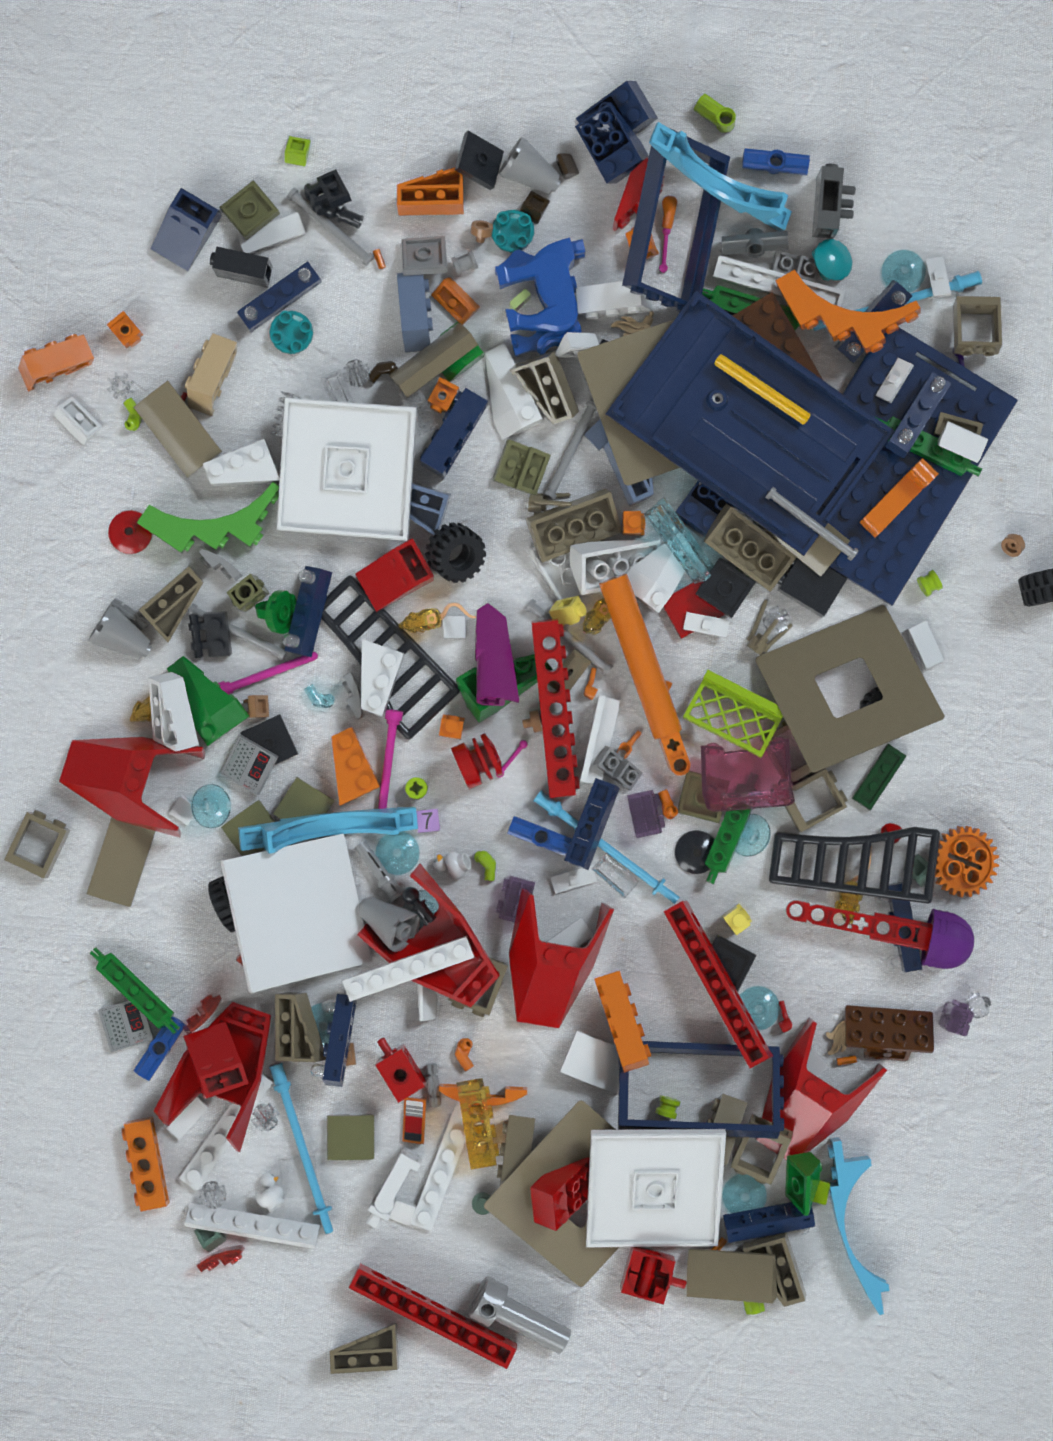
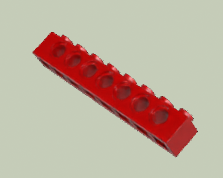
M558 619L531 621L550 798L575 796L576 789H580L579 777L574 776L573 768L577 767L576 754L572 755L571 746H575L574 733L569 731V724H573L572 711H567V702H571L570 690L565 689L564 682L568 680L567 667L563 668L562 659H566L565 645L561 646L560 637H564L563 623L558 624ZM546 637H553L555 639V645L552 648L543 646V640ZM548 659H555L558 662L554 670H548L545 667ZM550 681H557L560 684V688L556 692L548 690L547 685ZM553 703H560L562 705V710L557 714L549 710ZM557 724L562 725L564 732L561 735L553 734V726ZM559 746H563L567 750L566 754L562 757L554 754V750ZM560 768H566L569 771L566 778L562 779L556 775Z
M681 901L663 911L749 1068H753L773 1057L688 901Z
M361 1263L350 1282L349 1289L505 1369L508 1368L517 1350L516 1342Z

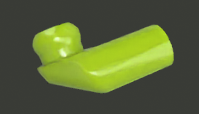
M129 398L123 403L129 412L128 419L124 425L127 430L135 431L140 427L142 418L134 409V406L137 404L132 398Z
M477 851L474 855V860L485 868L484 880L495 881V859L487 851Z

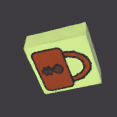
M527 289L522 290L510 301V308L517 312L531 299L529 291Z

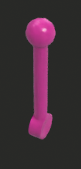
M667 228L662 230L664 234L662 264L659 267L662 273L668 270L666 258L668 235L671 233V230Z
M520 741L519 747L502 766L503 775L499 776L500 778L504 776V771L520 751L528 746L527 741Z

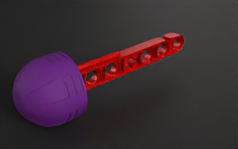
M799 900L790 901L786 906L787 916L795 921L806 923L808 920L815 925L869 935L871 940L922 950L921 964L924 966L942 969L958 967L968 960L974 948V934L970 925L962 917L947 911L932 909L926 923L877 912L873 916L819 904L810 905L809 902ZM793 904H799L802 907V913L797 917L790 914V907ZM816 908H820L824 912V917L820 921H815L811 917L812 911ZM843 913L846 917L845 923L836 925L833 921L834 915ZM849 915H854L852 920L860 921V918L863 917L867 926H863L862 930H859L858 925L851 924V928H847L850 922ZM880 922L888 923L889 931L886 934H880L877 931V925ZM903 926H908L911 930L910 936L906 939L899 936V929ZM915 928H919L916 933L917 941H912L915 937Z

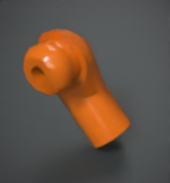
M668 195L662 201L664 213L663 228L672 229L677 206V199L674 196Z
M665 789L658 792L663 816L667 819H673L678 815V809L674 806L668 790Z
M462 1038L455 1050V1057L464 1071L474 1066L468 1057L473 1046L469 1038Z

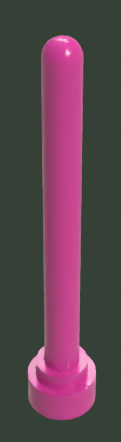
M313 652L312 658L300 656L231 683L229 681H222L218 684L221 685L220 688L230 695L235 690L314 661L318 658V654Z
M386 709L385 712L388 731L378 809L387 808L397 725L400 724L403 718V711Z

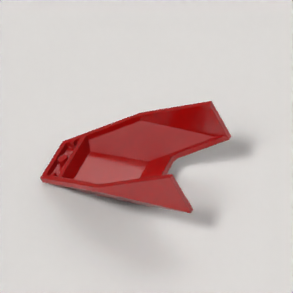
M147 737L72 740L59 782L117 821L180 838L181 831L179 827L142 802V795L153 760L157 755L184 753L205 759V751L203 747L199 746L174 751Z
M420 863L410 874V877L438 902L439 908L434 913V916L437 918L429 923V925H424L414 938H408L406 941L408 945L398 952L390 950L368 924L357 935L388 963L468 936L475 955L474 958L411 981L472 1007L500 975L465 917Z
M521 889L508 953L517 1022L560 1028L594 967L614 912L612 907L601 902L596 930L586 947L579 948L544 942L539 939L534 895L526 889Z
M232 1002L210 1026L226 1022L249 1084L215 1095L214 1097L241 1106L226 1136V1139L237 1152H241L261 1083L271 1015ZM188 1050L183 1053L154 1109V1113L167 1126L202 1093Z
M811 1018L807 1020L784 1055L783 1068L780 1067V1075L784 1076L783 1089H780V1096L784 1097V1109L780 1110V1118H784V1128L793 1131L792 1140L783 1158L787 1160L789 1155L811 1151L845 1124L887 1072L885 1067L878 1064L870 1078L849 1094L841 1093L807 1070V1061L817 1023ZM772 1079L761 1117L772 1122ZM756 1138V1141L778 1154L782 1144L768 1138Z

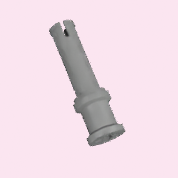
M364 840L354 849L359 853L367 867L378 880L377 886L383 889L389 898L388 902L391 903L402 896L404 889L401 890L396 883L394 874L387 872L367 841Z

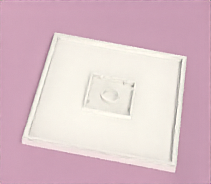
M285 397L277 530L408 541L417 407Z
M344 833L286 846L276 853L269 854L267 851L220 861L249 993L372 962L369 945L357 935L364 927L363 918L359 914V900Z
M725 1129L591 1130L586 1247L718 1246L726 1143Z

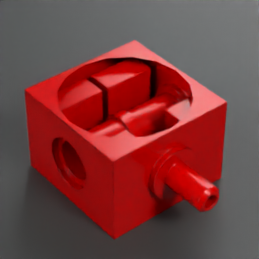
M385 1038L379 1039L377 1043L384 1055L377 1060L375 1066L399 1103L424 1088L427 1081L404 1044L398 1048L391 1049ZM403 1069L407 1075L399 1077L396 1074V1070Z
M631 1247L622 1276L620 1290L623 1294L664 1305L670 1286L685 1289L687 1281L673 1277L676 1263L673 1255L645 1247Z

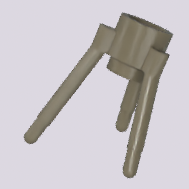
M537 493V495H530L528 512H534V515L542 511H547V505L571 506L572 503L548 500L550 498ZM555 493L557 495L556 498L571 496L570 493Z
M767 600L763 601L753 629L747 638L749 641L747 647L760 656L763 652L767 653L770 647L793 626L790 623L769 641L767 637L778 623V619H775L763 635L758 633L755 636L765 612Z

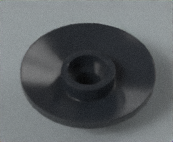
M700 830L689 831L682 835L675 846V858L679 866L692 874H702L709 871L710 868L705 865V862L715 839L710 834ZM696 848L701 850V855L698 857L693 854Z

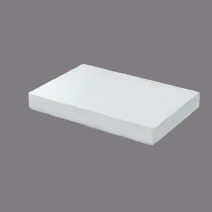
M535 546L528 549L529 554L557 600L581 595L570 567V552L542 563Z

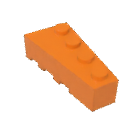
M620 970L594 978L624 1073L649 1065L648 1057H652L648 1044L643 1045L641 1037L645 1036L641 1023H636L637 1009L635 1003L630 1004L628 996L632 994L628 983H623Z

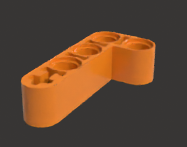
M922 458L859 523L876 538L939 473Z

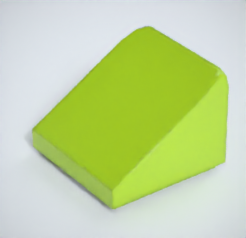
M289 136L285 148V163L306 166L311 140Z
M820 1180L813 1202L826 1205L830 1188L829 1181Z

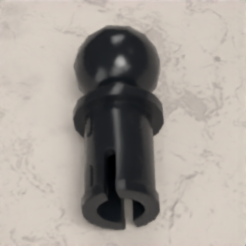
M330 205L324 207V215L327 218L338 217L337 222L341 223L342 221L357 229L360 228L362 224L360 221H363L364 218L363 215L347 210L346 206H343L341 209L339 207L331 209Z
M408 887L403 891V900L407 904L414 906L411 911L416 912L425 926L437 918L425 904L426 900L420 901V894L416 888Z

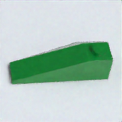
M535 654L515 658L513 661L519 696L537 683ZM546 661L545 667L548 670H553L549 663ZM477 667L456 678L467 708L479 723L512 702L505 700L504 706L478 704L476 701Z
M184 656L167 668L168 672H173L183 677L195 729L207 746L250 717L236 697L232 694L228 695L220 688L221 685L216 681L212 682L204 676V672Z

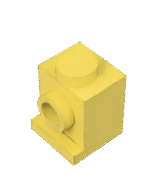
M579 595L557 600L549 610L551 618L558 619V624L563 623V626L565 624L574 625L578 623L581 616H585L587 612Z
M737 904L722 915V918L735 935L748 928L750 922H752L750 916L740 904Z

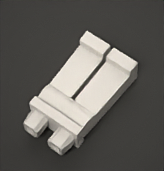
M405 1146L403 1147L381 1186L377 1197L373 1198L368 1211L371 1213L368 1216L367 1224L378 1229L383 1219L385 1221L389 1220L397 1192L410 1169L417 1172L423 1159L422 1155Z

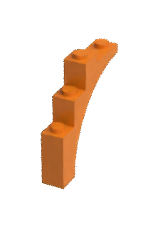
M795 269L775 280L801 330L806 328L810 330L819 324L818 321L822 320L834 342L849 338L851 332L854 331L866 354L870 351L875 353L884 347L883 344L886 343L884 333L891 334L899 329L900 324L913 322L919 317L918 314L921 313V308L917 301L883 312H860L839 307L813 292L803 282Z

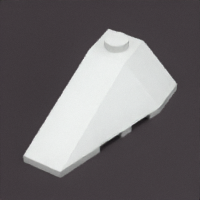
M505 343L485 352L493 421L504 441L541 423L542 417L531 394L525 391L523 384L509 371L515 363Z
M685 526L667 539L663 545L649 552L648 556L630 566L626 573L636 599L649 609L659 613L675 591L703 539Z
M661 540L598 541L570 545V567L579 593L586 595L602 592L599 586L600 582L625 574L630 566L648 556L647 554L652 550L660 547Z

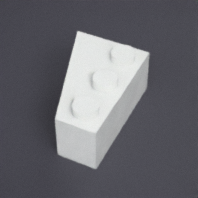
M363 639L361 709L384 717L405 654Z

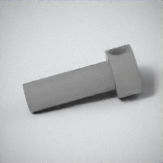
M487 1276L481 1282L470 1303L467 1313L469 1318L487 1327L495 1320L558 1354L563 1352L570 1339L571 1329L507 1296L508 1286Z

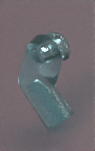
M313 684L304 689L315 707L330 708L335 702L333 695L318 693Z

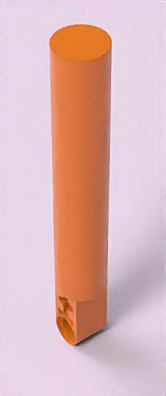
M626 573L600 582L599 586L653 738L659 740L670 771L676 775H685L690 770V761L679 733L682 727L629 577ZM670 739L676 742L674 744L675 751L667 747L670 744ZM678 759H683L684 767L681 770L674 769V762Z

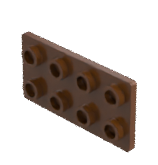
M847 1005L845 1007V1046L864 1048V1058L908 1061L911 1052L933 1053V1012Z

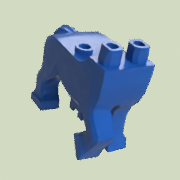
M569 237L545 246L535 256L521 250H515L502 264L495 266V275L498 277L500 290L517 283L534 280L537 296L544 310L533 315H523L514 309H505L510 332L517 330L536 331L530 337L510 334L515 358L531 352H538L542 355L549 348L559 346L567 332L581 333L575 298L577 284L575 276H570L569 271L574 267L575 260L585 258L586 251L583 239L571 242Z

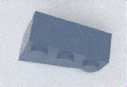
M397 273L401 329L405 353L421 351L431 344L429 331H433L432 317L428 318L427 313L431 311L430 298H426V292H430L429 281L424 279L423 274L404 276L403 273Z
M608 441L603 448L629 507L649 499L654 494L652 478L629 486L625 485Z
M412 482L410 519L434 536V531L441 529L451 494Z

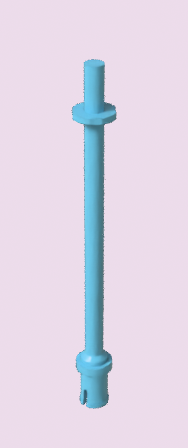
M979 271L964 276L956 275L949 282L950 290L960 293L966 288L981 285L982 277ZM928 288L911 293L912 297L906 304L933 296L932 289ZM869 306L854 311L865 312ZM822 320L818 321L819 324L813 330L817 331L826 328Z
M541 790L533 801L548 811L549 816H558L576 830L579 821L562 809L560 801L556 802ZM602 838L600 839L598 847L654 888L652 891L653 895L659 892L674 904L678 901L680 897L663 885L666 881L664 878L660 881L656 880Z
M278 1063L269 1067L275 1086H273L274 1091L281 1095L317 1209L313 1211V1215L320 1216L324 1232L329 1234L333 1232L328 1211L332 1210V1206H325L289 1094L291 1082L287 1080L283 1063Z

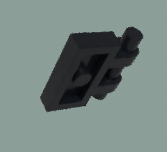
M336 169L317 177V184L311 185L308 183L304 186V194L307 200L311 201L310 206L312 210L319 216L325 213L324 207L326 205H330L331 209H334L352 201Z
M227 611L206 612L203 614L204 621L198 620V614H190L188 629L192 635V642L190 644L191 650H194V658L203 657L202 649H208L209 657L230 656L232 648ZM205 629L207 640L201 641L200 630Z

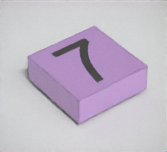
M438 809L416 811L418 833L440 831Z

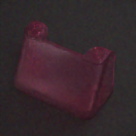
M774 738L768 743V748L765 750L762 758L746 750L725 752L724 748L717 743L701 746L702 795L708 810L731 811L792 805L795 802L789 738Z

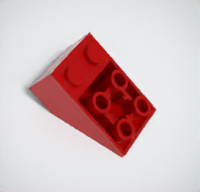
M645 158L630 172L614 218V232L618 228L621 230L630 223L631 216L634 213L637 214L648 158ZM663 175V180H662V185H661L660 194L662 193V188H663V186H664V185H663L664 178H665L664 175Z
M413 538L390 550L355 573L376 612L434 581V575Z
M226 1022L183 1036L204 1099L249 1084Z
M589 1157L542 1175L530 1187L534 1223L557 1231L580 1209L581 1205L588 1199Z

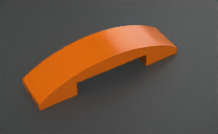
M462 1084L439 1085V1091L451 1099L478 1106L506 1104L527 1095V1087L506 1086L505 1095L461 1093Z

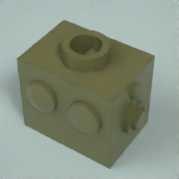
M249 574L226 592L231 598L232 604L244 612H247L270 594L264 586V582L253 574Z

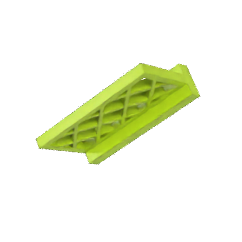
M707 670L683 719L762 758L783 719V715L777 704ZM704 687L713 690L715 698L703 701L701 692ZM727 698L732 700L735 708L723 711L720 700ZM717 701L720 712L708 716L705 705ZM702 706L705 717L697 719L690 715L693 708ZM748 708L753 711L755 718L743 721L739 710ZM737 712L740 722L728 726L725 715ZM722 716L725 727L718 729L712 727L710 719ZM768 718L775 722L772 729L763 731L759 720ZM756 722L759 733L748 735L745 724ZM741 726L745 737L738 739L732 737L729 729ZM761 736L763 741L761 750L753 748L749 739Z

